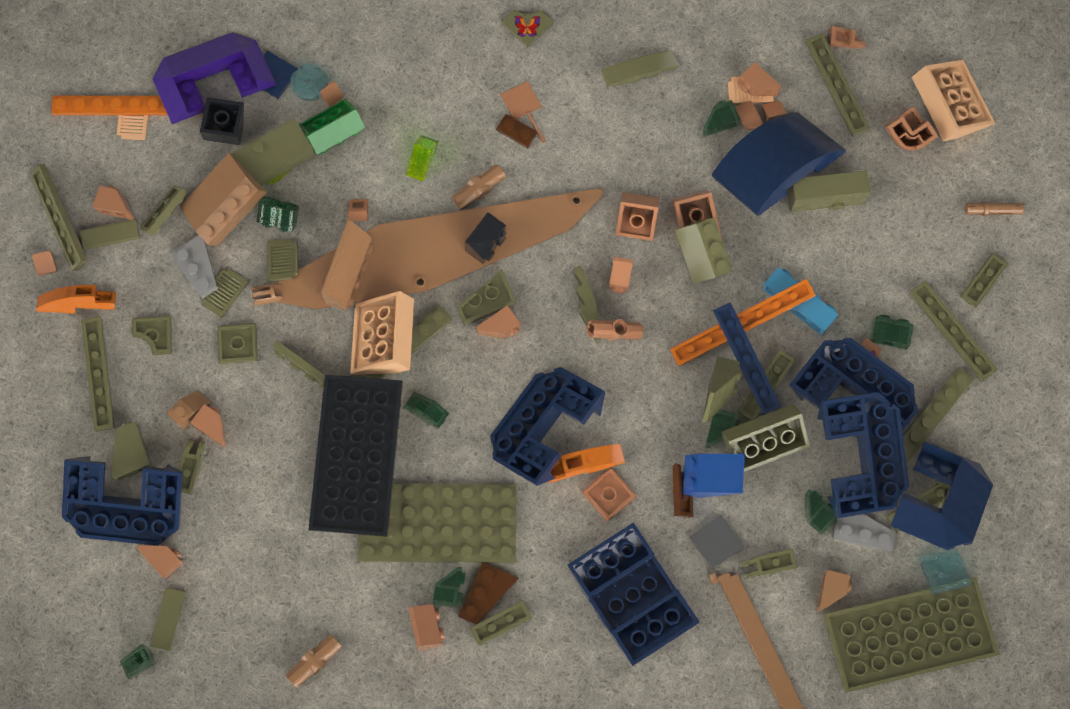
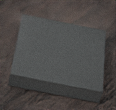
M722 515L689 537L712 570L744 548V545Z

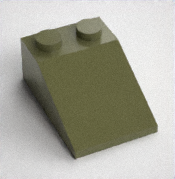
M717 356L709 383L702 422L710 420L730 402L731 395H736L738 385L735 382L740 381L742 370H739V361Z

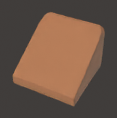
M332 81L320 91L322 100L329 107L335 105L344 97L335 81Z
M780 101L762 105L767 122L786 114Z
M368 199L349 200L348 216L350 221H368Z
M50 250L32 254L38 276L57 272L54 254Z

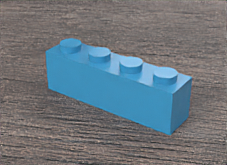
M778 267L764 283L762 289L769 295L774 296L801 281L794 280L787 270ZM815 293V297L790 309V311L822 336L837 318L838 313H836V309L833 306L822 302L821 297Z

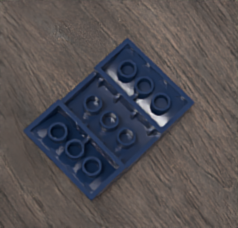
M785 114L760 125L742 138L721 160L712 173V177L755 215L759 216L787 196L786 190L810 172H820L846 153V150L801 114Z
M634 522L567 564L587 600L632 666L700 623L680 591L676 589L656 559L654 552Z

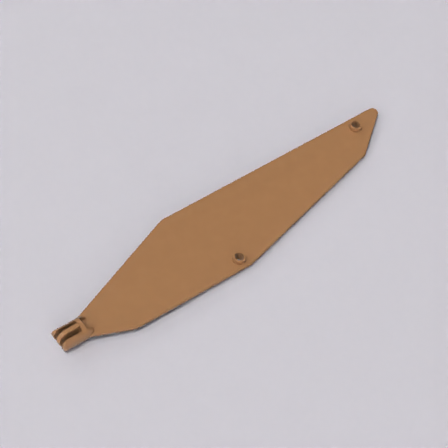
M597 188L379 224L366 231L372 237L373 244L375 245L372 254L367 256L366 261H368L366 271L360 275V279H362L361 285L358 290L355 289L353 294L355 296L354 303L401 291L404 294L429 291L569 231L602 197L603 191ZM578 199L580 202L576 204L573 200ZM487 212H489L506 225L507 234L504 243L500 247L497 245L494 249L495 254L489 262L486 260L482 264L465 252V241ZM337 248L299 269L298 275L293 276V279L279 280L273 284L251 287L252 292H255L252 294L253 299H258L253 301L254 306L279 302L315 310L332 307L325 304L321 291ZM422 280L424 283L423 285H418L417 281Z

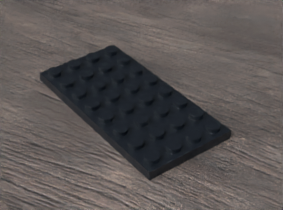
M325 375L309 531L388 537L403 388L402 380Z

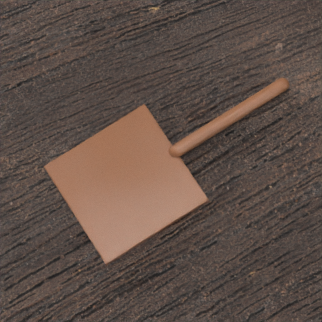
M528 81L500 94L512 117L517 120L527 115L541 141L545 143L546 140L530 114L542 106Z

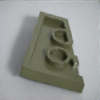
M503 270L498 271L478 291L471 294L457 306L464 326L497 313L506 306L511 307L517 304Z

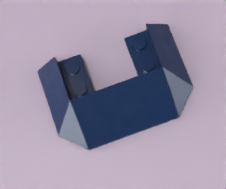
M852 338L823 341L789 385L801 401L805 398L818 409H820L821 401L828 400L839 384L854 395L879 392L884 398L900 409L902 432L918 412L914 385Z
M562 367L556 368L550 373L544 374L542 372L536 374L490 435L491 443L493 444V460L536 486L555 479L550 471L561 455L542 444V439L561 413L583 425L592 413L601 416L605 391Z
M879 392L821 401L817 419L823 420L825 440L857 436L862 472L861 474L830 479L832 496L827 497L836 517L844 518L894 509L900 496L909 488L900 409L884 398Z
M925 441L913 470L950 485L943 505L939 508L903 493L890 526L945 550L954 549L955 546L962 544L964 546L973 543L993 488V483L980 463Z
M91 456L64 460L62 518L74 527L75 532L80 538L159 546L169 536L179 530L183 471L169 464L165 468L145 466L142 472L141 499L104 495L106 462L91 461Z

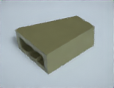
M128 421L122 423L121 427L116 428L111 477L116 482L143 472L145 466L153 467L139 425L136 422Z

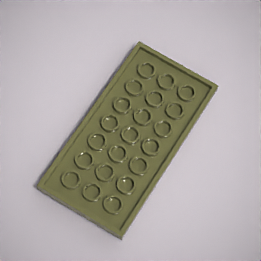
M393 484L388 537L359 535L358 562L516 563L517 485Z
M977 577L823 615L844 693L1000 655Z

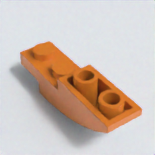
M97 285L62 287L38 296L36 311L67 314L76 313V308L114 310L116 292L97 291Z
M621 444L599 446L562 455L550 471L555 479L548 482L553 483L586 472L590 474L626 463Z

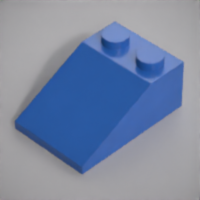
M745 454L685 455L683 494L697 498L743 494Z

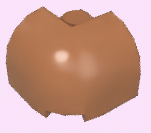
M911 106L899 116L894 117L884 126L893 142L904 150H918L938 137L929 121H923L914 106Z

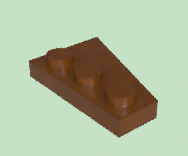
M483 562L458 617L477 625L519 578Z

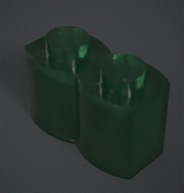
M263 197L259 201L256 222L266 228L275 227L281 232H292L297 225L299 206L290 202H282L275 198Z
M888 315L876 316L872 324L870 341L907 350L911 343L913 324L909 323L906 319H890Z

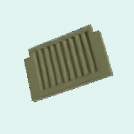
M292 239L268 241V282L293 279V276L298 275V242H293Z
M229 268L227 271L221 269L215 277L218 289L203 299L200 297L204 301L202 305L221 318L249 283V281Z

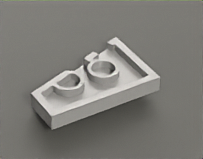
M199 235L171 253L173 259L202 299L218 289L205 241Z
M861 514L837 518L833 539L892 552L895 532L867 515Z

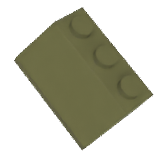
M708 217L674 230L693 284L733 271L714 217Z

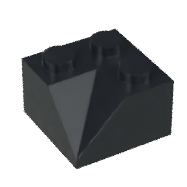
M207 97L200 127V134L203 140L240 145L244 127V103Z
M487 212L465 241V252L482 264L486 260L489 262L495 254L494 249L497 245L500 247L506 240V225Z

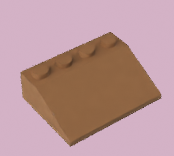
M228 153L183 202L180 208L197 234L208 245L218 246L263 198L267 191L231 153Z
M350 220L346 223L321 291L326 305L348 311V308L354 304L355 296L353 294L355 289L358 290L361 285L362 279H360V275L366 271L368 261H366L367 256L372 254L375 245L373 244L372 237Z

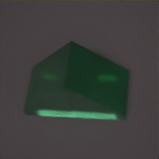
M144 644L139 645L120 660L128 679L157 665L149 647Z

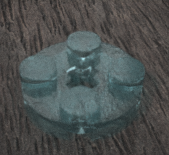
M314 64L300 66V69L296 72L294 71L291 76L293 92L296 97L305 101L320 99V91L328 85L327 75L319 66ZM308 79H312V82H314L311 86H307L304 83L308 82Z

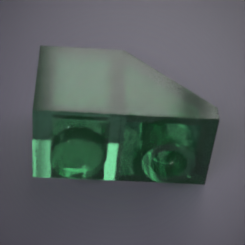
M809 489L804 495L806 522L822 535L837 517L831 504L828 503L827 505L817 491Z
M457 567L435 584L434 606L457 609V604L462 603L463 593L460 592V585L465 584L466 573H463L462 567Z

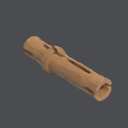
M987 201L982 203H966L965 214H978L982 216L991 214L1022 215L1024 207H1021L1023 203H988Z

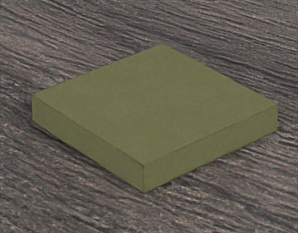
M256 323L217 326L219 364L258 361Z

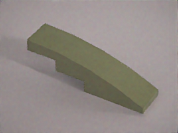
M669 50L624 61L604 68L601 72L607 87L638 82L641 78L652 77L663 71L674 70L679 65L673 51Z
M579 265L573 268V275L580 285L576 288V295L583 305L579 307L578 313L587 327L590 320H599L590 284ZM593 338L596 344L600 343L601 338Z

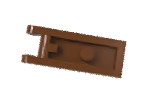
M675 463L673 465L674 516L691 518L693 517V496L683 494L684 472H681V465Z

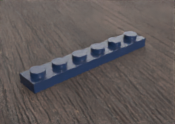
M731 302L713 310L736 360L740 362L739 366L762 414L765 415L780 408L781 405Z

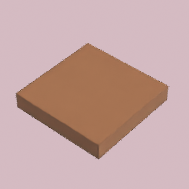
M611 467L582 491L584 497L607 522L637 497Z

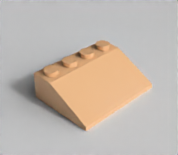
M964 60L927 65L912 77L943 141L957 139L995 123Z
M397 291L355 304L350 374H395L410 370L413 298L401 291Z

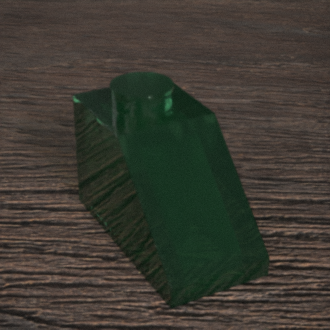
M723 100L714 106L704 126L703 138L738 126L740 118L732 100L727 102Z
M415 392L403 407L411 414L437 429L445 422L449 414L435 400Z
M720 410L712 417L705 449H710L724 441L722 431L740 424V421L737 420L738 414Z

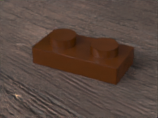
M505 114L496 128V131L527 149L537 135V131L508 114Z

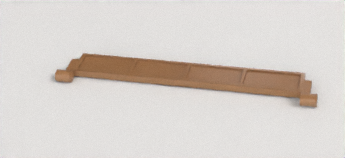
M729 572L719 577H717L716 573L709 575L708 577L712 585L720 583L781 709H804L738 574L730 576Z

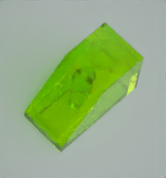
M423 135L414 143L406 176L424 182L435 157L439 141Z

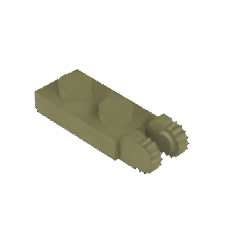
M188 439L178 467L179 470L183 471L182 493L193 495L203 459L205 442L201 441L199 443L197 453L194 455L191 454L194 440Z
M793 548L757 556L754 559L739 563L740 567L743 568L753 564L756 565L757 571L746 572L742 575L743 579L756 576L762 577L798 568Z

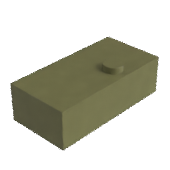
M295 118L231 153L261 186L315 156L312 145Z
M865 170L804 177L788 188L787 195L790 212L824 208L839 210L844 208V206L864 204L871 189L868 173Z
M794 404L722 431L727 453L745 454L744 472L810 447L802 413Z

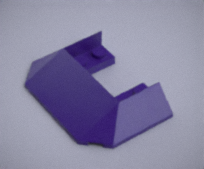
M232 32L164 57L152 79L171 124L204 113L205 105L195 82L229 69L241 98L275 86L276 82L257 41Z

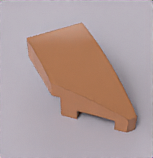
M835 26L829 29V46L864 48L866 43L858 38L855 29L850 31L849 29Z
M752 101L734 106V111L740 122L744 124L745 130L756 129L763 124Z

